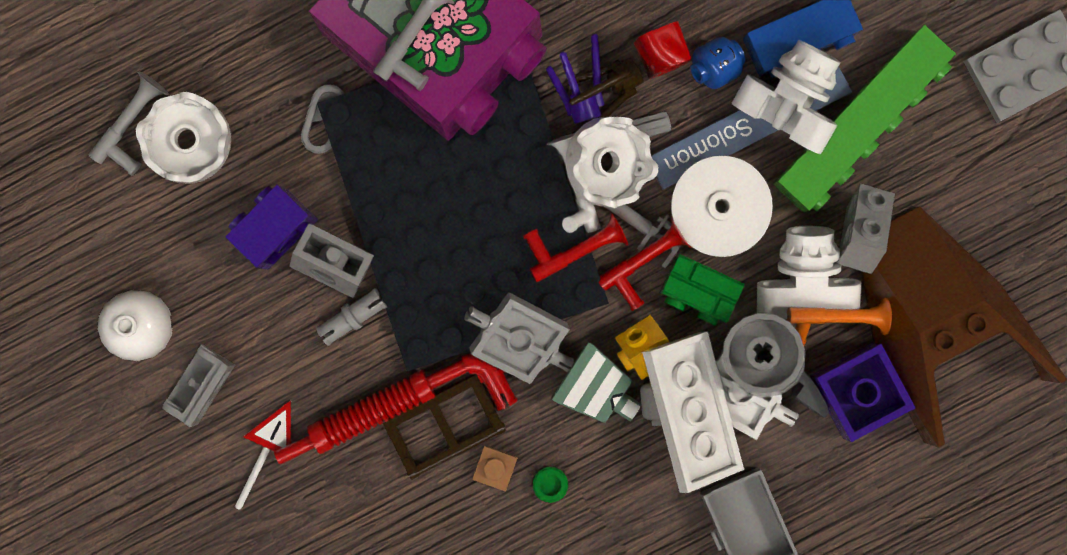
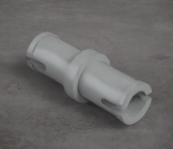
M376 288L372 289L370 293L352 305L345 304L341 307V312L323 324L318 325L316 330L320 337H325L323 339L324 343L330 346L332 342L352 329L357 331L363 327L362 323L382 309L387 308L383 299L379 297L381 295Z

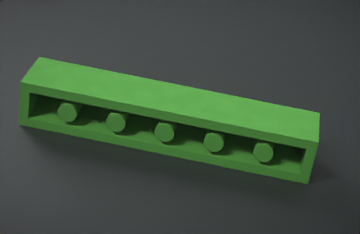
M926 25L916 30L832 120L838 126L823 152L818 154L806 148L778 177L773 185L803 213L810 211L812 208L818 211L831 197L827 191L836 182L841 186L855 172V169L852 167L855 161L860 156L865 160L877 149L880 144L876 139L884 130L890 134L904 119L900 113L908 105L914 108L928 94L924 89L932 79L936 82L940 81L949 72L952 66L948 62L956 53Z

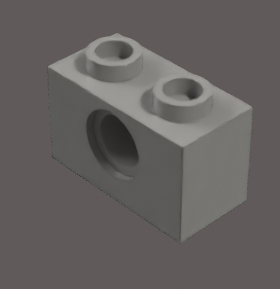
M309 223L292 253L289 267L354 298L374 255Z

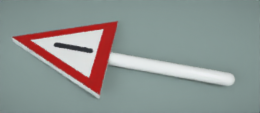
M291 400L243 436L263 446V449L235 505L236 509L243 507L269 451L276 452L291 444Z

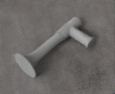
M422 0L397 40L389 47L373 72L385 81L394 72L415 86L418 91H421L428 82L429 77L402 61V58L432 13L441 5L446 3L454 4V1Z
M140 71L137 72L140 76V85L134 98L88 154L91 159L99 164H102L107 156H109L128 171V174L131 176L139 170L141 163L136 162L116 145L123 137L122 135L151 99L161 94L169 95L159 83Z

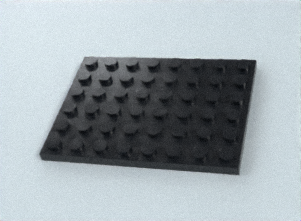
M531 73L522 81H518L511 74H508L490 94L498 100L499 104L488 122L473 135L460 128L449 141L379 82L317 103L366 251L374 255L371 266L383 302L387 305L386 311L407 372L470 351L469 347L479 335L481 328L464 320L466 312L473 306L475 309L490 315L498 308L508 292L561 320L609 304L604 288L598 283L600 276L592 252L537 283L529 268L539 263L527 240L523 237L525 234L538 229V234L551 257L587 239L583 225L572 233L566 232L562 226L564 218L572 216L578 211L557 149L552 145H547L548 142L553 140Z

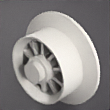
M713 156L692 165L678 180L671 201L672 218L687 243L697 251L716 257L733 256L750 249L765 234L772 216V196L765 179L752 165L735 157Z

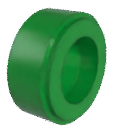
M546 466L536 472L533 478V490L540 500L548 503L557 502L565 496L568 490V480L560 468Z

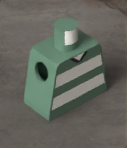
M588 341L552 396L554 402L603 423H606L613 411L631 422L641 407L640 402L625 393L632 380Z

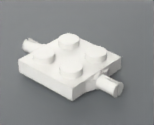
M722 350L716 360L733 427L756 440L765 424L773 417L792 427L795 421L783 414L785 413L796 420L799 414L781 405L782 394L773 397H761L742 390L727 373Z

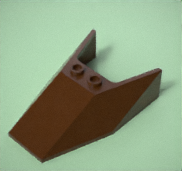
M919 206L891 221L886 253L872 274L861 272L867 308L870 309L878 306L882 298H887L890 302L892 311L890 331L887 335H883L877 326L870 324L873 343L882 344L910 396L915 409L909 411L908 414L924 443L938 448L945 445L934 377L936 367L999 333L1009 335L1028 353L1042 381L1056 383L1067 381L1061 369L1001 283L927 212Z

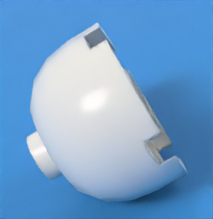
M130 290L118 294L105 304L99 315L98 332L101 342L110 353L124 360L140 361L154 357L166 347L172 336L171 313L162 299L150 292Z

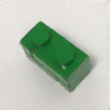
M678 254L659 293L667 296L664 303L681 311H684L686 306L699 311L696 318L716 326L718 321L728 322L745 284Z

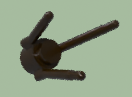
M631 58L622 63L617 60L601 67V76L608 74L607 80L571 98L569 103L576 105L612 87L616 94L621 91L622 94L601 113V116L596 118L609 117L627 99L636 95L637 90L635 87L644 82L640 70ZM593 71L575 76L577 83L592 79Z

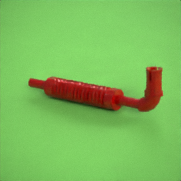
M469 353L462 355L461 360L429 376H426L423 369L409 375V380L403 378V383L397 381V386L391 384L390 388L385 387L384 391L379 390L378 394L373 393L372 397L367 396L366 400L361 399L360 403L355 402L354 406L348 405V409L342 408V412L336 411V416L330 414V419L324 417V422L318 420L308 425V436L274 452L277 462L281 465L314 448L319 454H322L334 448V444L339 446L341 442L345 443L347 439L351 440L353 436L357 437L359 433L363 434L365 429L369 431L371 426L375 428L377 423L381 425L383 420L387 422L389 417L393 419L395 414L399 416L401 411L405 413L407 408L412 410L413 405L418 407L419 402L423 404L435 398L436 395L433 389L467 372L470 375L476 374L480 383H485L497 411L506 408L501 393L504 394L509 406L516 403L518 399L515 397L504 375L505 371Z

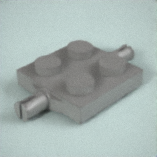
M509 292L498 308L490 315L475 309L473 306L465 314V321H469L481 328L479 335L469 347L471 355L529 384L550 363L563 369L565 372H568L570 370L569 367L572 368L574 359L558 351L561 341L570 330L568 323Z

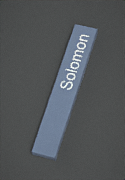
M839 66L835 72L836 84L833 90L825 89L824 91L830 96L828 102L815 99L810 107L811 109L817 111L852 93ZM739 110L652 155V159L658 164L656 178L662 190L677 183L683 173L700 160L713 156H730L778 130L772 127V124L762 118L755 119Z

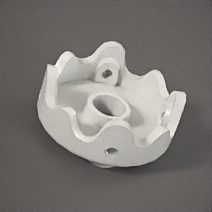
M181 92L180 94L157 100L146 118L141 120L136 127V137L140 144L144 162L163 178L177 183L192 184L213 176L225 163L231 148L230 128L223 113L208 100L189 92ZM184 130H192L196 137L194 145L189 149H181L178 145V136Z
M626 117L596 118L585 123L576 131L571 139L566 153L567 176L573 189L585 201L597 206L613 208L635 202L640 197L639 191L641 187L657 176L658 164L652 159L650 154V138L646 133L632 125V119ZM606 152L610 153L613 160L612 166L607 172L601 166L602 156Z

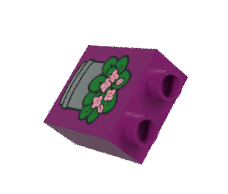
M319 0L309 10L323 36L447 141L460 128L470 135L478 132L492 117L499 104L498 100L490 94L508 74H511L518 81L525 79L537 67L547 50V47L539 41L542 37L540 13L525 0H453L454 4H443L432 13L402 58V61L429 77L424 88L418 91L415 86L394 72L385 81L373 71L389 47L397 40L422 0Z

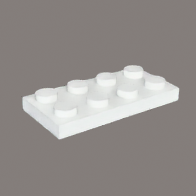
M708 331L698 332L642 352L679 492H692L744 470Z

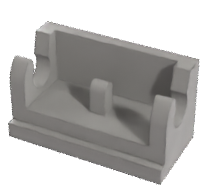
M201 344L170 396L164 402L162 409L189 427L198 425L235 367V364Z

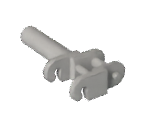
M626 204L617 208L605 207L645 235V238L637 248L639 251L643 249L650 237L660 239L662 235L658 232L661 228L664 227L669 230L672 224L668 221V214L664 219L659 217L657 221L660 225L658 228L652 226V222ZM681 245L670 248L671 253L662 264V267H667Z

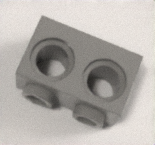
M860 183L846 208L840 244V259L837 261V264L870 274L873 273L887 251L895 193Z

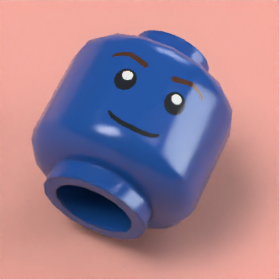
M722 36L714 38L694 50L692 55L693 64L690 66L691 74L699 84L703 83L711 89H718L741 76L745 63L744 52L735 40H729Z

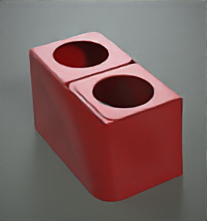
M678 21L645 33L634 42L649 79L683 67L691 61V56Z

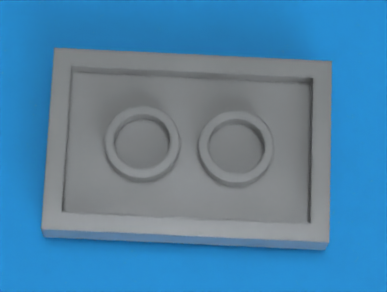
M1061 10L1048 15L963 61L996 123L1067 86V21Z

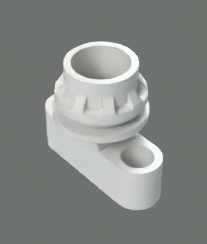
M798 40L793 50L781 56L779 62L783 65V68L774 67L771 71L773 75L780 79L776 88L747 74L732 101V105L755 119L762 118L775 129L783 130L790 134L789 139L815 153L821 154L838 125L810 107L815 99L828 102L830 96L824 91L825 89L833 90L836 84L835 72L840 65V61L820 49Z
M796 226L788 228L786 230V241L780 248V259L782 260L778 262V271L790 275V279L764 280L757 283V314H775L783 319H787V309L789 307L860 309L861 281L852 278H829V276L841 272V265L837 264V261L840 259V249L834 242V230L822 226Z

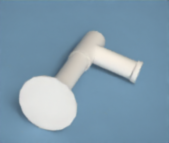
M575 133L547 143V145L557 148L565 164L567 149ZM574 190L579 212L564 218L562 222L564 230L572 233L583 224L586 233L601 229L594 204L585 201Z

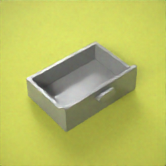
M758 467L699 492L715 527L710 533L718 551L724 549L726 555H798L763 472Z

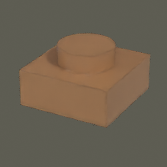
M484 445L472 480L506 492L518 457Z

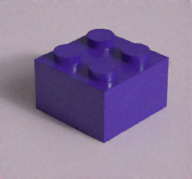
M276 185L273 189L268 186L261 191L254 200L257 205L248 214L245 212L239 214L228 226L231 231L225 236L256 268L269 270L302 237L308 224L314 225L318 221L289 190L279 185Z
M870 343L810 375L811 380L825 400L829 414L843 439L850 442L915 409L882 344Z

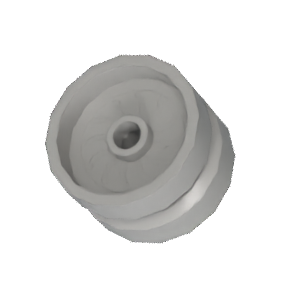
M758 313L743 318L731 328L724 341L723 360L727 373L742 390L754 396L773 397L787 392L798 382L805 367L806 353L799 332L789 321L775 314ZM761 351H770L772 359L769 363L765 360L761 363L758 360V355Z

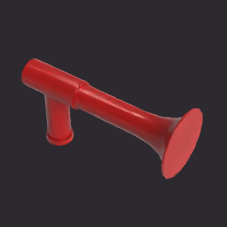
M610 213L608 224L600 232L552 257L540 238L538 229L523 236L539 263L529 268L536 283L602 246L616 242L624 243L628 246L626 236L612 213Z
M672 217V224L665 235L600 276L598 282L600 286L606 291L615 285L629 304L631 311L636 310L645 302L638 296L627 280V277L672 247L687 245L693 248L687 243Z

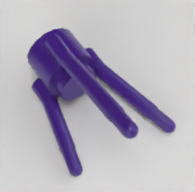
M592 34L593 87L601 83L597 34ZM562 51L560 58L573 95H570L569 98L551 66H548L546 71L565 105L567 115H572L574 124L601 116L599 107L605 105L602 92L576 105L569 103L571 98L582 92L579 90L567 54Z

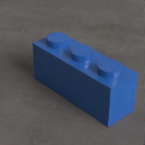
M822 0L748 32L743 41L759 78L769 74L771 79L776 76L771 71L774 67L783 68V65L779 62L781 56L793 50L798 40L808 43L821 51L834 45L837 51L855 43L854 36L861 32L863 28L850 0Z

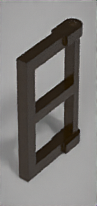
M477 375L436 395L435 398L419 404L418 407L415 406L412 410L409 409L407 412H403L401 415L383 423L411 480L486 440L506 432L505 424L501 421ZM472 387L492 427L458 444L439 404ZM430 409L450 449L416 465L397 426Z

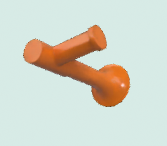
M882 298L878 306L870 309L789 307L787 309V321L791 324H796L795 329L799 332L803 346H805L811 324L865 323L877 326L883 335H887L891 327L892 311L889 300Z

